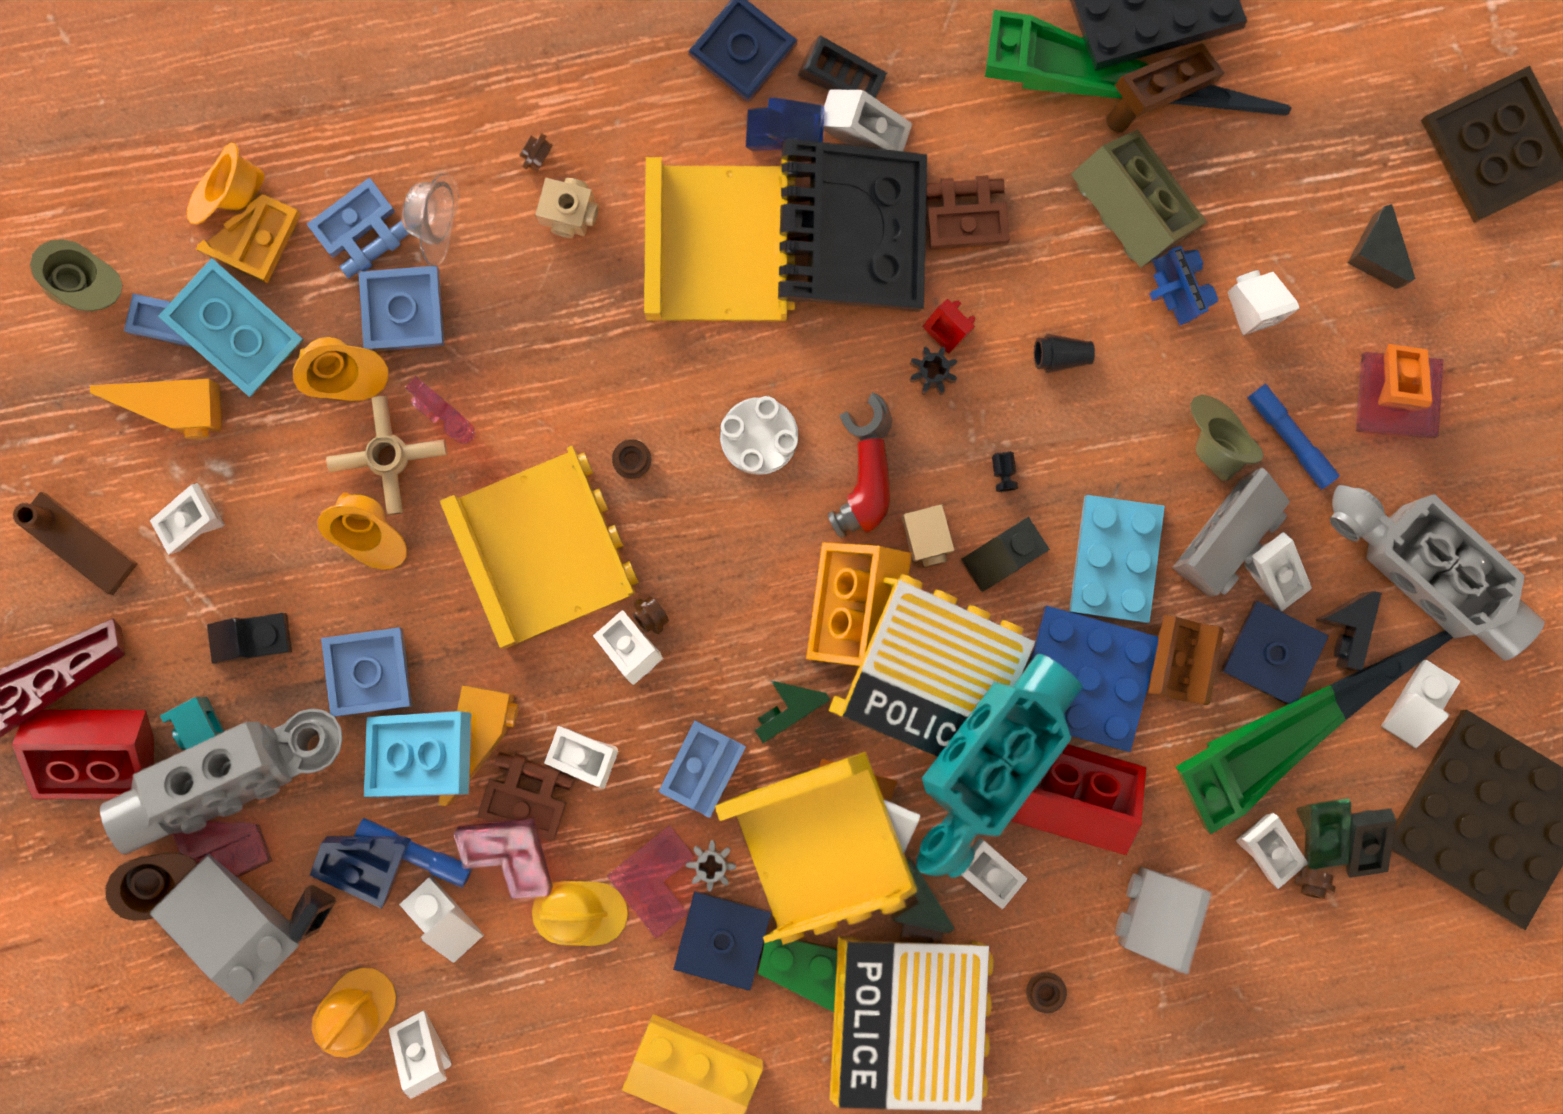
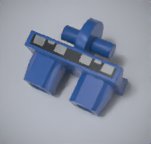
M1181 245L1172 248L1167 254L1153 261L1157 271L1153 276L1158 288L1149 293L1152 302L1163 299L1168 311L1173 310L1179 326L1189 323L1208 312V308L1218 302L1214 287L1210 284L1199 287L1194 274L1203 269V261L1198 250L1184 251Z

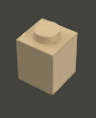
M942 504L903 514L901 519L910 553H912L913 563L923 561L924 567H929L947 562L946 554L952 553L954 547Z

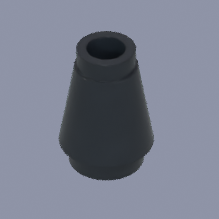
M1046 334L1044 338H1037L1035 341V366L1037 369H1044L1046 373L1091 365L1094 362L1095 347L1092 341Z

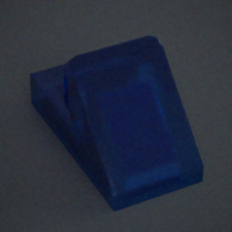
M769 98L768 107L748 109L746 148L751 151L782 149V141L787 139L823 142L825 107L813 103Z

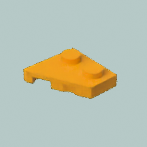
M261 194L247 205V209L242 214L235 215L224 223V229L208 241L202 240L197 245L196 250L268 283L301 213L297 209Z

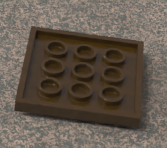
M1461 710L1396 821L1392 851L1515 926L1526 930L1563 866V767L1472 712Z

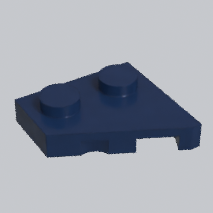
M327 836L319 847L309 876L382 908L388 901L411 839L408 837Z

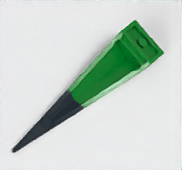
M993 10L985 77L1022 83V89L1122 99V95L1115 87L1119 79L1128 73L1150 65L1135 59L1095 71L1083 38L1033 15ZM1215 85L1207 86L1168 103L1276 115H1289L1292 108L1288 104Z
M1444 630L1364 668L1363 671L1349 675L1208 742L1207 749L1175 766L1203 827L1211 835L1244 816L1283 776L1343 722L1453 637Z

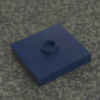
M730 0L689 49L688 54L749 103L796 47L797 39L748 0Z
M1254 601L1221 672L1288 705L1299 700L1329 635L1262 602Z
M694 891L673 970L750 991L771 911Z

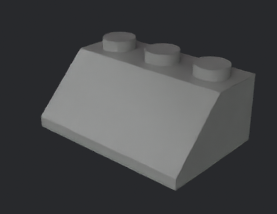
M1260 468L1243 476L1173 565V570L1206 596H1217L1220 592L1225 595L1239 578L1235 574L1237 569L1244 561L1247 564L1252 562L1251 556L1262 548L1263 545L1259 541L1267 531L1275 532L1286 519L1287 514L1283 510L1290 501L1271 475L1263 468Z

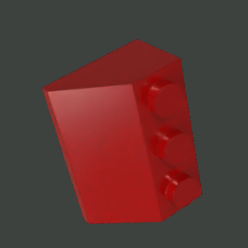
M41 710L20 724L12 743L32 799H113L132 789L134 774L154 765V735L146 710Z
M1067 744L1013 816L1011 822L1127 855L1142 825L1147 767Z

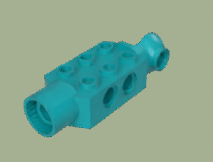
M1037 654L1014 685L994 682L922 777L926 793L946 810L948 815L941 824H937L930 829L920 844V850L916 858V867L921 873L933 876L947 874L952 878L962 875L974 860L975 850L971 847V843L978 834L999 836L1072 739L1063 714L1083 689V686L1075 676L1054 660L1042 654Z

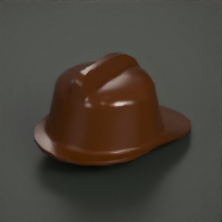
M181 853L140 856L119 865L110 874L105 886L106 901L111 910L121 918L131 921L152 919L151 911L198 863L192 857Z

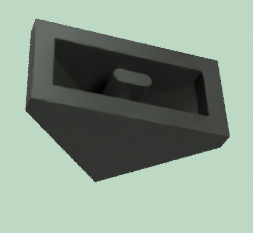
M1390 204L1384 206L1372 216L1347 263L1398 289L1406 286L1416 278L1393 205Z

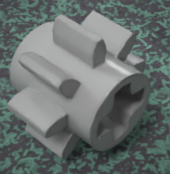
M714 840L710 841L709 849L705 851L696 845L693 850L698 856L697 861L686 863V867L696 868L697 874L694 876L692 883L696 884L702 879L707 882L708 891H712L714 882L718 880L727 886L729 880L724 874L725 870L736 869L735 863L727 862L726 856L731 848L727 847L721 852L715 849L716 844ZM708 855L715 856L716 863H720L723 868L716 869L715 875L712 876L708 875L707 868L700 865V863L706 862Z

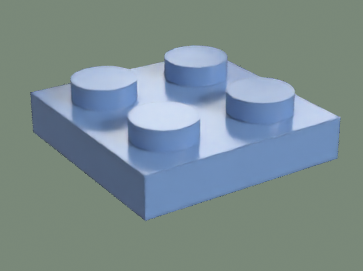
M437 266L358 272L363 348L372 351L445 346L440 269Z
M398 627L321 638L329 708L332 716L337 717L413 706L403 628Z

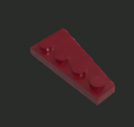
M114 618L0 669V738L125 656L122 628Z

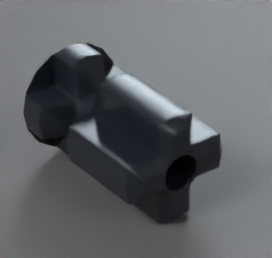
M1011 451L995 453L992 456L994 476L1001 478V482L996 485V492L1019 489L1018 482L1011 480V476L1016 473L1014 453Z

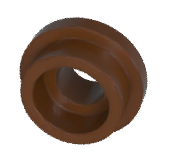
M543 133L539 139L530 136L519 155L525 159L522 167L526 170L528 167H531L538 171L553 144L545 140L547 136Z
M625 440L618 444L613 451V467L624 478H640L647 473L651 466V453L647 446L638 440ZM629 453L639 455V463L636 466L630 467L625 464V457Z
M651 596L644 601L642 599L637 600L634 603L636 612L633 613L637 624L646 633L650 630L655 634L661 633L663 625L669 621L663 608Z
M1302 868L1300 877L1295 878L1294 884L1302 887L1301 894L1309 897L1325 899L1326 893L1335 894L1336 887L1332 885L1334 876L1322 871Z
M1041 972L1033 976L1028 982L1026 996L1028 1002L1035 1010L1041 1013H1053L1059 1010L1065 1003L1067 990L1062 979L1056 974ZM1044 985H1050L1053 988V994L1048 999H1042L1039 996V990Z

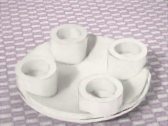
M769 396L750 398L735 405L723 419L720 430L721 447L727 459L739 470L755 475L769 474L784 467L793 457L798 444V427L790 411L774 398Z

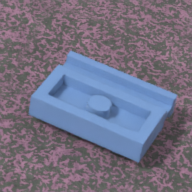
M694 720L658 792L710 818L746 746Z

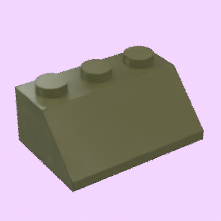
M1138 129L1103 145L1071 173L1077 182V187L1081 194L1090 199L1100 213L1104 225L1113 230L1124 245V250L1128 257L1136 261L1140 268L1159 258L1207 223Z

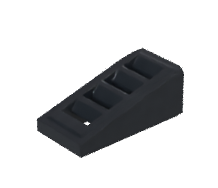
M820 35L812 43L797 75L826 90H857L865 74L871 77L865 92L876 99L887 72ZM821 55L827 57L822 70L816 67ZM835 62H838L842 65L836 77H834L830 73ZM850 68H852L856 72L850 85H848L844 80Z
M309 885L291 913L289 939L297 943L318 933L334 906L336 898L314 885Z

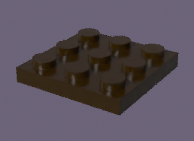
M1530 66L1432 112L1421 120L1474 223L1563 180V128Z

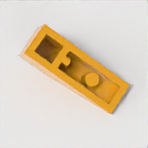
M210 379L90 385L91 394L184 433L186 439L209 438V432L222 431L220 385Z
M462 686L457 712L471 713L469 782L507 734L508 727L515 726L519 704L513 703L514 694L473 686ZM440 795L438 805H451L459 795Z

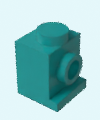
M194 697L160 715L163 723H173L175 727L172 730L173 738L183 751L225 732L208 697Z

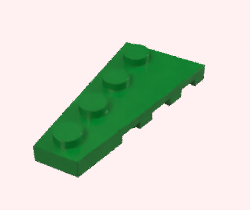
M781 939L767 943L764 942L758 974L834 1012L837 948L803 940H796L788 944H782Z

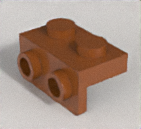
M1163 615L1148 693L1179 701L1209 705L1224 633L1223 627L1201 624L1177 616Z

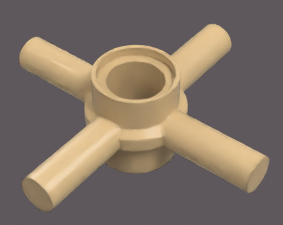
M377 396L371 398L376 437L368 443L366 451L327 456V468L329 472L369 467L375 474L382 476L387 515H397L403 513L398 474L406 468L409 460L447 455V445L445 439L406 445L400 438L392 435L387 396ZM393 446L396 451L394 461L389 465L382 466L379 462L380 451L384 447Z

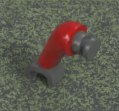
M873 392L869 396L867 403L873 407L874 416L868 425L858 427L854 417L847 411L839 415L846 429L861 440L857 443V484L852 493L847 495L848 503L840 507L841 512L836 514L835 511H831L828 513L829 520L840 538L847 536L846 531L849 529L854 532L862 528L866 533L875 529L887 515L890 504L889 470L885 442L882 438L888 434L892 418L888 404L882 397Z

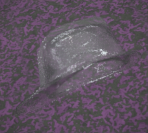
M448 173L439 174L432 182L414 184L409 189L403 204L401 216L403 226L410 235L420 240L423 257L431 266L440 265L446 256L452 224L458 209V186L454 177Z

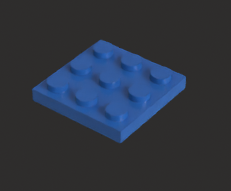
M1044 606L1029 664L1037 654H1042L1060 664L1082 684L1083 689L1063 714L1070 735L1131 752L1151 671L1154 666L1158 637L1054 607Z

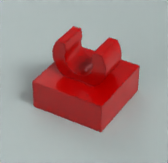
M946 299L922 325L925 331L941 347H945V351L948 354L957 348L975 327L973 323L976 317L971 315L967 319L958 310V307L962 304L959 300L951 302L949 299Z

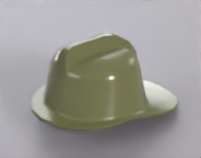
M64 239L50 240L40 245L32 254L30 268L34 279L43 288L49 299L58 304L91 312L111 306L121 295L123 285L119 274L110 265L76 242Z
M1199 395L1193 398L1190 403L1191 413L1201 429L1195 447L1196 454L1220 480L1228 481L1246 464H1257L1262 461L1264 457L1262 449L1249 435L1239 418L1228 406L1220 400L1207 395Z

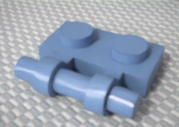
M370 177L307 223L308 227L332 258L344 250L351 256V258L339 266L348 279L360 270L363 272L373 266L372 261L388 249L394 251L401 245L399 241L411 233L402 220L390 229L384 223V220L396 211ZM374 228L379 237L361 250L356 241Z

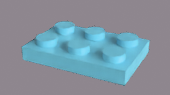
M213 258L206 263L158 315L163 322L249 397H252L304 341L300 335Z
M1092 495L1084 496L1069 612L1150 623L1165 506Z
M458 711L367 717L364 797L469 794L471 713Z

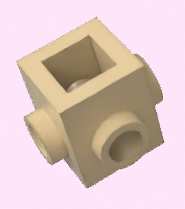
M545 178L535 214L540 225L551 227L552 233L562 237L573 238L574 234L585 236L588 225H595L599 211V203H595L592 189L587 188V183L574 178H565L564 182Z

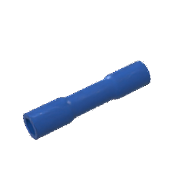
M1266 383L1247 397L1267 424L1276 430L1297 456L1300 465L1321 490L1340 476L1323 453L1310 442L1289 416L1286 407Z
M366 818L362 819L354 835L401 837L395 831ZM410 841L403 859L461 888H464L473 869V866L442 852H435L413 841Z

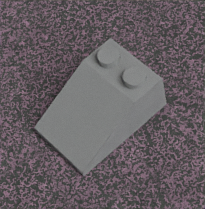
M209 853L150 913L209 979L241 1005L299 946V942L296 943L289 939L290 921Z
M1140 866L1138 874H1132L1127 887V897L1131 898L1127 913L1121 912L1116 924L1115 935L1119 936L1118 943L1128 950L1188 974L1211 892L1186 880Z

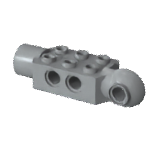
M1346 485L1337 486L1332 498L1334 514L1329 519L1334 529L1351 541H1358L1362 537L1368 542L1366 559L1454 639L1476 635L1502 660L1507 661L1520 654L1539 635L1545 621L1520 599L1525 575L1435 494L1402 505L1389 518L1384 513V507L1381 502L1371 493L1364 489L1352 488Z
M313 708L299 711L289 718L285 724L274 729L260 722H245L134 774L130 791L101 804L100 816L104 829L116 849L125 855L169 834H189L199 831L207 825L206 821L219 815L229 816L242 810V804L255 798L265 799L275 795L280 791L279 787L291 782L294 776L301 773L310 774L324 770L334 762L340 753L343 741L341 727L334 716L324 710ZM319 735L320 740L317 747L308 751L307 746L310 739Z

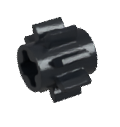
M926 346L922 350L924 357L922 361L912 358L910 362L912 367L918 369L917 373L910 377V382L919 381L923 385V395L928 392L929 388H936L939 395H943L944 381L955 383L957 379L955 375L949 373V370L956 365L957 360L951 359L948 361L943 356L945 347H942L938 353H930ZM932 363H937L940 374H937L934 379H930L927 377L928 369L925 367L929 368Z

